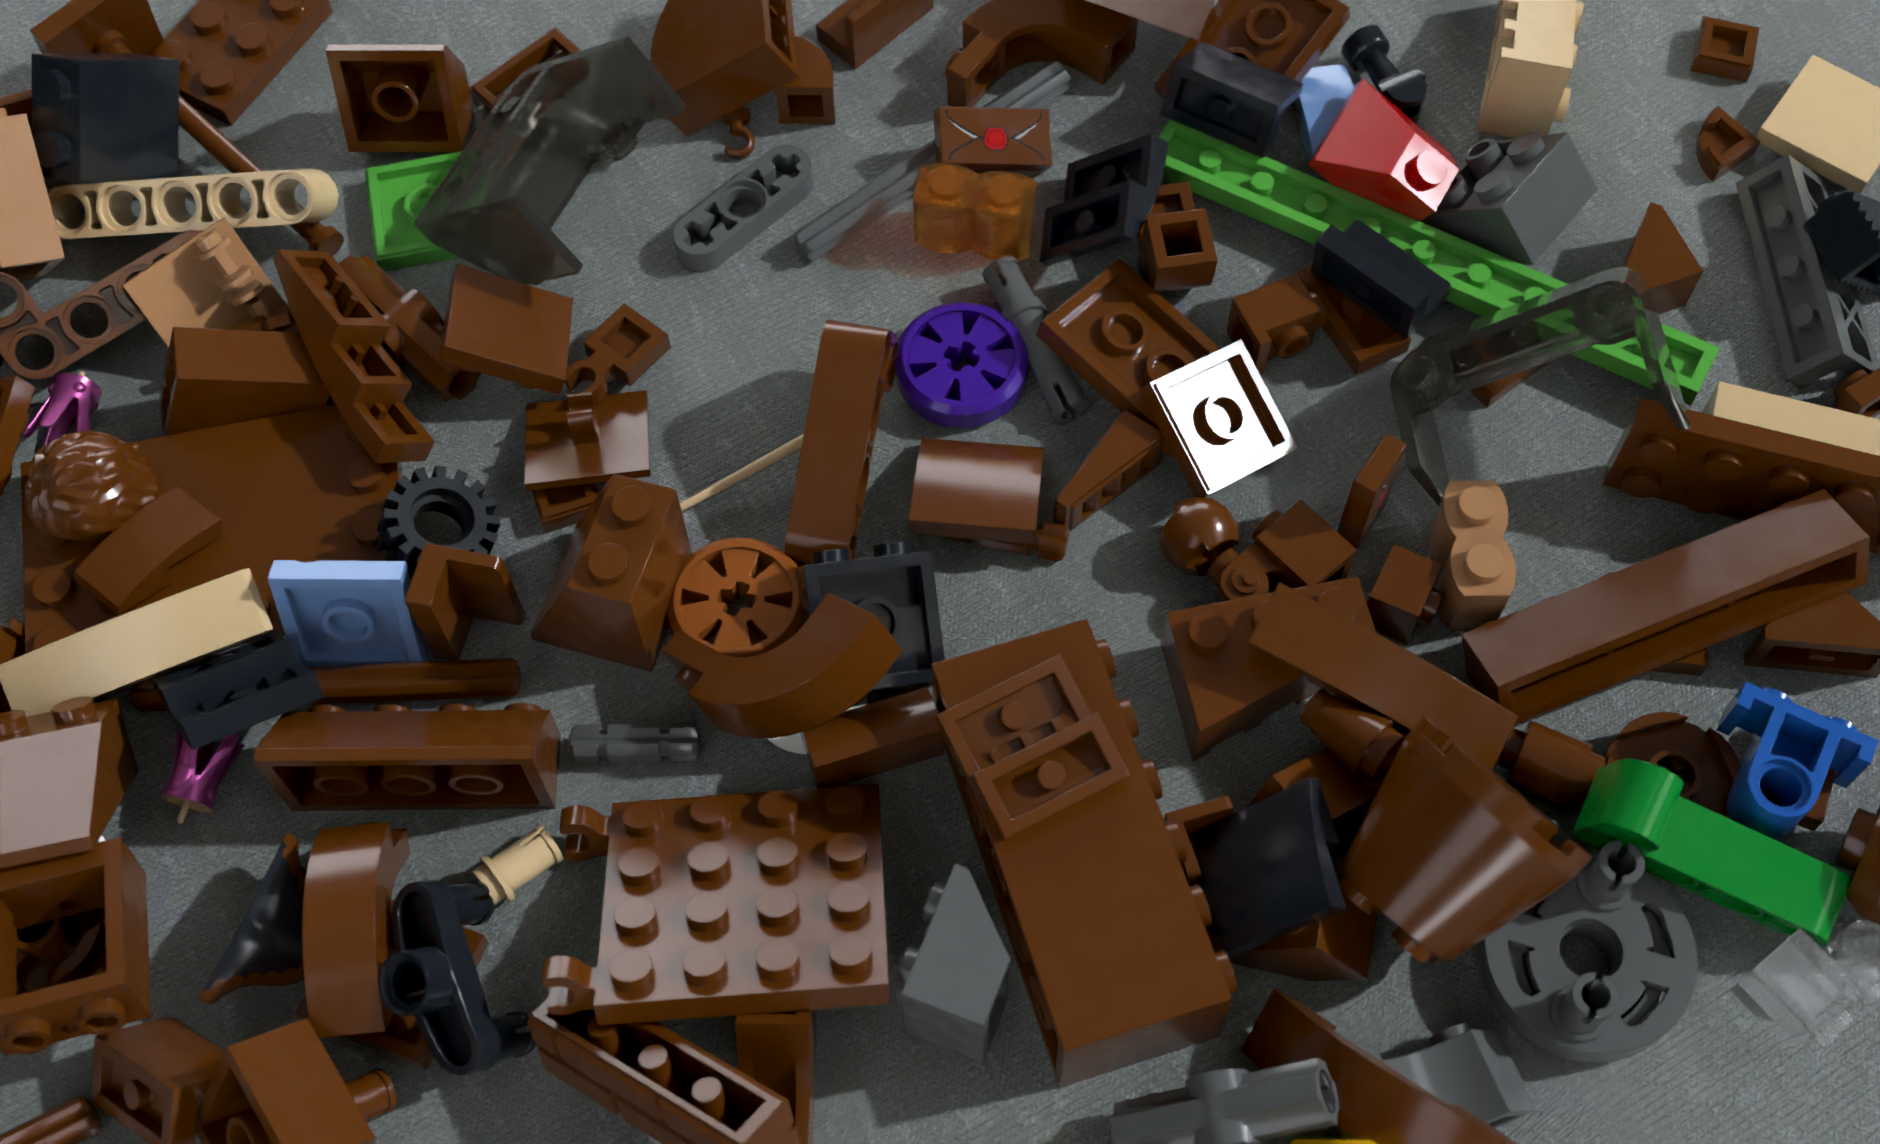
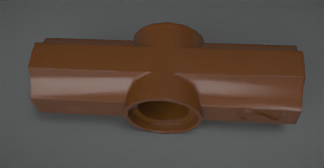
M349 255L338 263L390 325L381 346L398 367L404 363L445 402L450 399L461 400L476 388L477 381L482 374L481 372L464 371L456 365L439 361L445 323L434 306L423 294L414 288L406 292L367 255L361 257Z

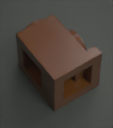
M1297 273L1234 297L1232 299L1226 332L1233 343L1242 339L1259 374L1262 375L1265 373L1268 360L1276 357H1293L1312 344L1315 330L1327 324V314L1320 297L1315 292L1309 293Z

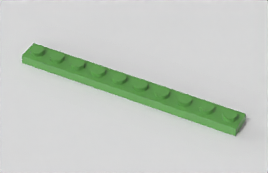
M1170 119L1158 136L1168 142L1163 180L1172 184L1189 181L1191 192L1312 244H1316V240L1331 224L1344 232L1354 221H1362L1447 280L1451 287L1449 294L1444 299L1445 301L1691 406L1719 351L1720 347L1268 157L1261 158Z

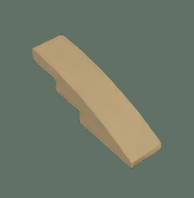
M246 568L112 618L0 664V682L11 710H23L26 717L51 712L53 706L68 699L83 696L92 697L93 700L104 698L144 680L193 663L273 630L250 568Z

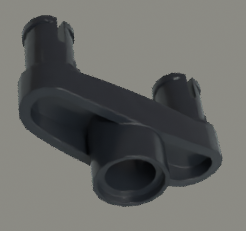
M438 880L413 882L407 884L399 891L392 907V928L396 952L385 959L380 969L378 980L380 996L385 1006L393 1014L402 1017L414 1015L433 1056L439 1065L451 1074L461 1076L489 1069L495 1064L496 1060L528 1055L536 1045L531 1032L518 1034L515 1029L527 1027V1021L530 1017L524 1012L516 1011L507 1013L505 1016L490 1018L477 968L462 928L464 925H481L490 919L494 907L493 899L473 900V897H480L490 893L488 887L484 882L470 881L456 885H446Z

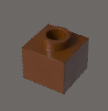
M1393 544L1367 602L1375 631L1408 644L1417 623L1430 627L1445 593L1433 587L1441 569V563Z

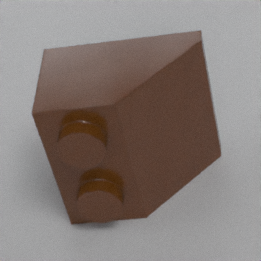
M445 44L327 46L325 51L349 152L463 151L474 117L465 65Z

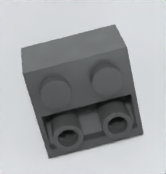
M1567 132L1549 135L1529 133L1520 138L1497 141L1494 138H1486L1476 142L1463 154L1464 160L1458 165L1459 171L1437 210L1420 222L1522 265H1533L1598 188Z
M954 864L947 884L935 882L928 895L921 917V922L927 924L920 949L912 946L907 948L900 963L894 987L901 989L897 1000V1007L903 1009L905 1033L983 1063L1008 1001L1010 958L969 869Z

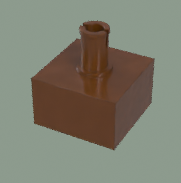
M308 1018L226 1047L198 1107L196 1133L202 1144H373L376 1137L366 1120L378 1115L391 1113L393 1111L392 1108L396 1106V1092L391 1078L385 1071L378 1068L344 1083Z

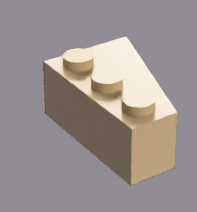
M1499 0L1477 126L1478 132L1520 138L1529 133L1548 135L1553 121L1563 123L1571 94V88H1566V85L1571 76L1577 53L1574 36H1576L1580 25L1584 2L1577 0Z

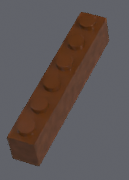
M1825 489L1819 490L1797 500L1785 502L1777 508L1737 524L1725 526L1717 532L1680 547L1665 550L1655 557L1620 571L1608 573L1595 581L1560 595L1548 597L1535 605L1500 619L1488 621L1475 629L1462 633L1467 677L1478 692L1518 715L1519 717L1515 723L1518 724L1866 584L1870 537Z

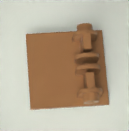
M225 217L122 284L123 288L168 348L173 327L225 329L260 315L269 319V312L288 306Z

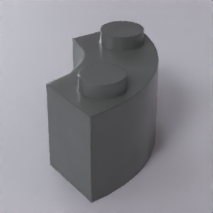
M1460 1023L1434 1034L1429 1038L1431 1047L1421 1051L1382 1060L1380 1053L1371 1054L1446 1104L1461 1106L1493 1128H1498L1537 1110L1499 1030L1471 1029L1468 1023ZM1336 1126L1342 1140H1357Z

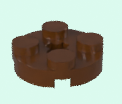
M1675 712L1647 714L1628 723L1603 755L1606 757L1605 765L1621 759L1631 758L1657 766L1666 765L1668 770L1674 774L1683 773L1687 782L1684 783L1679 796L1729 819L1726 807L1727 798L1740 762L1727 740L1711 727L1705 732L1697 725L1687 723L1688 716Z

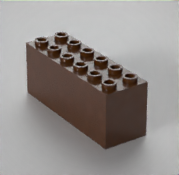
M1087 619L932 663L933 700L938 712L941 713L1060 654L1090 713L1098 712L1130 773V776L1003 840L978 801L944 740V749L1059 1088L1218 1038L1226 1014L1230 1010L1231 994L1237 992L1235 974L1224 950L1214 952L1205 927L1212 924L1206 897L1198 884L1189 887L1182 869L1181 862L1187 860V854L1181 832L1175 821L1165 823L1158 806L1157 799L1162 798L1163 794L1156 767L1150 758L1141 761L1133 738L1139 737V728L1133 707L1128 698L1118 700L1110 680L1116 677V668L1110 647L1105 639L1095 641Z

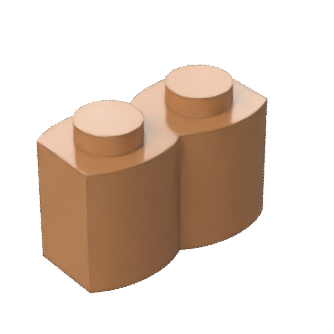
M1449 481L1430 528L1429 545L1431 555L1434 561L1442 564L1440 569L1441 575L1436 589L1445 592L1438 606V612L1448 630H1472L1488 621L1499 619L1515 586V560L1510 547L1503 539L1508 524V506L1505 496L1496 481Z

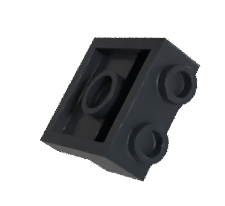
M911 541L874 545L873 558L850 560L848 548L810 553L811 565L796 568L802 624L807 621L827 593L830 592L875 614L903 650L872 689L932 682V663L945 660L932 551L912 553Z

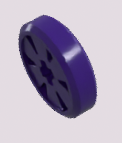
M956 302L931 308L916 317L905 328L899 338L898 356L895 358L896 381L899 391L912 410L933 423L954 428H969L990 423L1006 414L1018 402L1025 389L1028 375V351L1026 344L1013 322L1007 321L1000 312L990 307L975 303ZM963 358L972 360V366L964 365L960 372L951 369V363L959 364Z

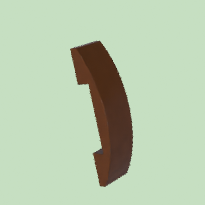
M1273 989L1241 1049L1262 1070L1313 1058L1325 1061L1338 1094L1340 1110L1337 1114L1338 1125L1336 1126L1357 1140H1372L1376 1144H1518L1461 1106L1446 1104L1334 1031L1337 1026L1280 989Z

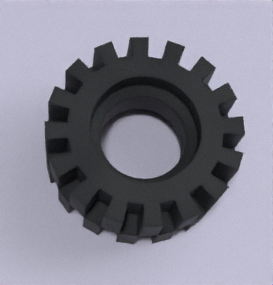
M435 466L431 478H428L425 468L422 467L413 471L411 480L404 475L396 482L394 491L390 489L385 500L377 531L380 532L377 539L379 551L387 550L384 561H406L411 579L415 573L425 543L435 544L420 536L414 526V519L419 514L429 511L440 512L450 516L460 525L462 530V538L452 545L440 546L490 555L498 536L496 533L500 526V515H493L497 506L493 496L481 499L486 487L479 480L471 487L464 484L468 473L458 469L455 478L450 479L446 478L447 466Z

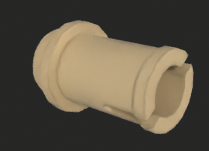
M539 824L534 827L533 831L491 859L486 854L480 857L481 865L471 871L475 881L486 884L490 893L485 896L487 899H493V905L503 899L510 903L515 900L513 892L554 864H559L564 858L551 835Z

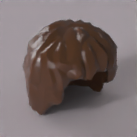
M87 430L65 434L41 447L36 452L30 465L29 479L25 485L24 495L27 514L30 520L45 536L77 542H92L108 537L122 523L154 501L159 490L156 483L157 478L152 473V465L148 463V454L140 451L139 444L123 442L108 433Z

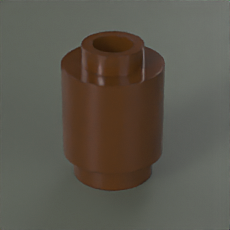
M1530 720L1524 732L1515 728L1512 729L1501 751L1498 765L1508 768L1505 781L1509 784L1566 807L1571 801L1583 806L1598 768L1605 766L1606 757L1591 752L1592 744Z

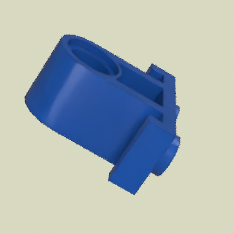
M1745 682L1725 707L1716 729L1728 736L1736 726L1752 733L1728 794L1726 807L1729 818L1774 840L1785 836L1816 803L1829 768L1837 771L1833 783L1847 788L1871 764L1879 740L1859 732L1852 723L1842 718L1823 716L1793 703L1786 694L1770 687H1757ZM1761 788L1775 793L1782 801L1783 807L1768 801L1762 794Z

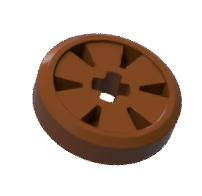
M752 538L723 539L698 549L686 559L669 600L667 615L673 635L678 630L708 647L732 657L756 656L780 646L803 626L796 574L798 566L781 549L770 543ZM739 596H747L750 608L741 607L737 616L729 615L726 603L735 604Z

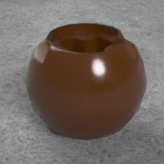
M1191 497L1182 501L1173 508L1176 513L1169 518L1163 529L1160 527V549L1172 566L1186 575L1206 576L1212 563L1223 552L1233 548L1235 544L1237 546L1239 544V525L1232 512L1213 498Z

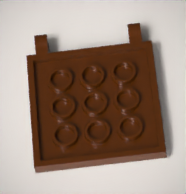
M879 784L612 803L611 817L603 816L595 809L582 805H574L562 809L559 829L561 834H568L565 858L571 861H585L597 856L607 855L597 967L588 966L581 960L571 956L560 955L544 959L541 983L543 988H549L547 1004L549 1014L569 1015L581 1010L594 1009L597 1025L890 1004Z

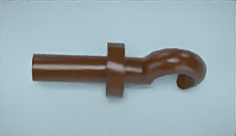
M741 107L722 117L723 123L730 126L731 135L742 137L748 142L747 146L741 150H733L725 146L724 153L734 159L746 158L755 147L754 135L744 127L751 120L750 110L746 107Z

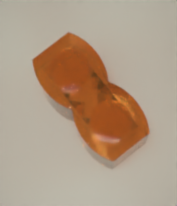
M934 163L921 166L913 198L915 242L924 248L941 253H961L973 250L977 254L993 260L1006 256H1013L1017 261L1027 259L1030 256L1036 226L1037 182L1022 174L1007 171L977 174L969 168L956 164Z

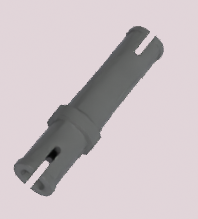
M1013 256L1002 257L996 261L1003 275L1001 273L998 274L995 267L990 264L983 270V279L989 285L1002 311L1001 314L1007 321H1012L1020 332L1028 351V365L1052 411L1055 422L1058 424L1075 420V417L1069 405L1072 408L1075 407L1077 413L1082 416L1089 410L1090 402L1084 396L1069 365L1036 335L1041 321L1046 318L1048 312L1044 303L1031 292L1019 268L1017 259Z

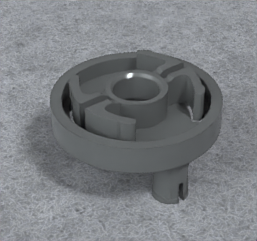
M1620 840L1607 843L1600 851L1586 850L1593 858L1572 881L1478 943V961L1482 980L1488 995L1499 1013L1525 1039L1537 1047L1562 1058L1595 1063L1617 1061L1636 1055L1655 1044L1678 1022L1694 994L1698 974V954L1691 926L1685 913L1671 893L1656 878L1645 871V859L1641 851L1631 843L1628 844L1622 854L1618 853L1622 845ZM1538 906H1540V907L1538 908L1537 912L1535 913L1534 917L1531 916V913H1532ZM1647 907L1650 911L1646 910L1643 912L1642 908ZM1659 924L1665 935L1669 947L1670 957H1668L1666 954L1664 941L1658 929ZM1570 936H1582L1597 943L1607 958L1608 969L1606 976L1603 975L1602 979L1595 980L1596 972L1585 973L1581 976L1573 973L1566 966L1560 955L1559 947L1561 940ZM1523 963L1527 966L1531 984L1536 992L1535 996H1531L1533 992L1528 984ZM1661 992H1665L1658 1006L1644 1019V1021L1641 1024L1637 1025L1641 1021L1642 1017L1655 1004ZM1633 1006L1629 1014L1622 1019L1621 1016Z

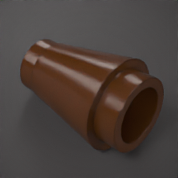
M1324 688L1318 690L1312 696L1300 716V722L1309 727L1310 731L1355 777L1364 774L1373 781L1380 779L1390 768L1405 738L1403 734L1395 730L1396 723L1394 720L1335 694L1332 695Z

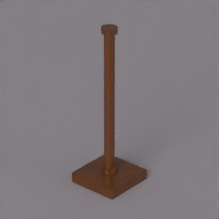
M71 0L30 29L41 53H138L150 55L164 40L147 0ZM179 95V126L231 173L263 171ZM296 201L297 205L304 210V207ZM320 222L289 225L309 243V251H327L333 257L342 247L344 237L333 226L325 227Z

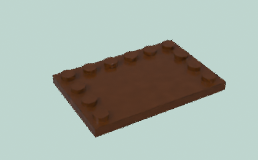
M336 404L131 442L132 444H139L140 451L148 454V463L152 465V473L157 478L156 483L159 491L156 497L158 498L174 487L179 486L221 519V537L171 566V584L120 615L236 571L250 568L273 630L244 641L247 642L276 630L285 634L268 582V576L274 560H296L305 563L317 560L384 561L387 550L379 551L377 539L380 532L377 531V527L390 489L394 491L396 482L403 477L401 462L375 463L344 420ZM32 461L21 463L26 653L120 616L75 580L74 571L103 540L77 542L45 536L30 520L27 514V506L25 505L24 492L25 485L29 479L28 473Z

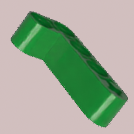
M1626 758L1598 768L1572 832L1578 839L1599 850L1609 842L1620 840L1622 845L1618 852L1619 854H1622L1628 844L1631 843L1641 851L1645 859V871L1795 940L1817 946H1827L1829 944L1852 881L1847 874L1816 858L1680 797L1684 782L1677 775L1660 766L1638 759Z

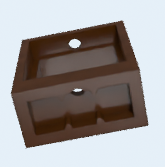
M121 837L98 842L92 850L0 868V1051L5 1056L14 1053H37L46 1049L52 1043L86 1034L101 1035L112 1033L121 1029L125 1024L152 1017L146 872ZM105 907L106 972L17 995V929Z

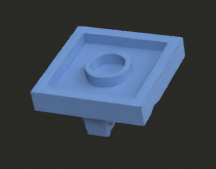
M296 560L273 561L268 582L285 635L291 638L299 661L304 666L427 661L429 653L427 643L405 603V598L411 584L406 561L317 560L307 563Z

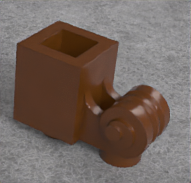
M1301 499L1284 514L1279 510L1269 514L1255 529L1252 535L1255 542L1241 554L1235 548L1227 549L1212 563L1207 571V576L1215 582V586L1218 588L1216 603L1266 594L1268 589L1276 590L1279 582L1293 589L1348 578L1357 549Z

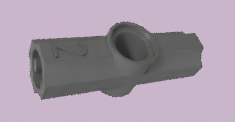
M1313 1058L1255 1072L1230 1068L1199 1073L1187 1078L1185 1081L1186 1087L1114 1103L1113 1115L1109 1118L1113 1144H1262L1263 1140L1297 1135V1133L1320 1130L1325 1129V1127L1338 1125L1337 1114L1340 1106L1336 1085L1330 1076L1326 1062L1319 1058Z

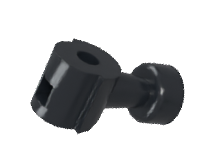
M1368 25L1358 29L1344 42L1341 49L1342 56L1353 70L1367 71L1376 90L1417 123L1427 91L1425 83L1426 74L1420 70L1413 69L1400 72L1387 58L1390 42L1379 26Z

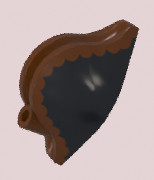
M286 832L245 918L198 999L200 1001L213 1004L239 988L253 985L287 986L304 980L302 916L307 869L301 867L299 842L290 833Z

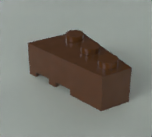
M1358 576L1293 588L1297 592L1376 633ZM1274 592L1171 611L1166 614L1161 648L1192 762L1210 753L1211 747L1242 730L1244 733L1261 725L1263 719L1293 702L1297 705L1322 689L1306 681L1307 676L1247 646Z

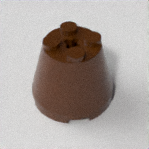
M1425 716L1420 719L1404 738L1340 866L1346 876L1339 883L1341 892L1365 913L1370 915L1373 910L1378 914L1383 912L1395 922L1398 927L1391 934L1392 937L1406 951L1424 964L1428 960L1435 962L1438 957L1451 962L1572 881L1593 858L1578 843L1572 842L1568 838L1559 846L1553 838L1561 829L1505 780L1462 746L1460 747L1455 742H1452L1445 750L1442 746L1448 741L1450 736Z

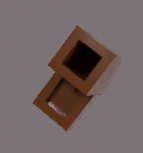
M1189 181L1160 185L1149 216H1146L1145 223L1136 234L1140 251L1138 267L1141 278L1158 293L1210 286L1218 260L1206 208L1195 209Z

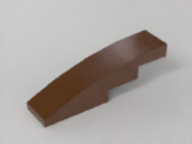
M277 249L273 260L292 316L313 364L344 420L375 463L426 461L435 441L403 403L412 382L381 346L390 325L329 252Z
M1280 582L1248 641V647L1307 676L1306 681L1394 720L1396 723L1395 730L1405 736L1425 716L1450 736L1448 741L1442 746L1445 750L1452 742H1455L1474 757H1477L1491 770L1519 717L1474 688L1405 648Z

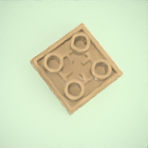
M1812 55L1761 126L1756 139L1760 141V144L1770 148L1784 157L1789 154L1808 169L1822 175L1831 182L1861 194L1880 166V88Z

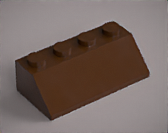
M528 703L510 704L504 710H477L472 706L464 704H446L441 706L438 711H412L404 706L384 704L376 706L373 711L351 712L336 706L316 705L310 707L307 712L283 713L255 748L253 762L292 811L555 809L561 733L550 710H543L539 706Z

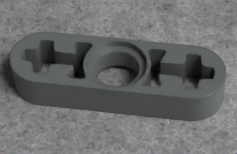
M782 145L770 149L682 217L673 230L675 249L680 263L687 269L697 272H705L717 268L805 199L813 187L811 160L807 153L791 145ZM796 171V177L791 178L788 176ZM778 172L784 173V175L777 178L776 174ZM772 190L773 196H769L768 192ZM742 199H750L760 205L754 214L747 217H738L728 211L734 202ZM715 220H719L720 224L716 226ZM697 238L704 242L711 238V244L705 246L703 243L697 242L691 246V240Z

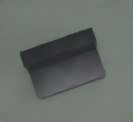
M1200 43L1174 62L1160 115L1263 158L1272 150L1284 109L1300 96L1303 84L1209 44Z
M1354 221L1344 232L1331 224L1316 240L1311 272L1405 339H1408L1449 294L1451 284L1362 221Z

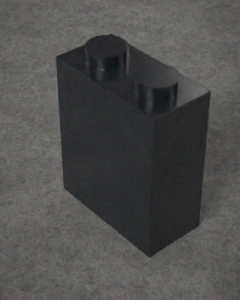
M138 53L31 54L32 137L43 178L84 184L178 176L179 59Z

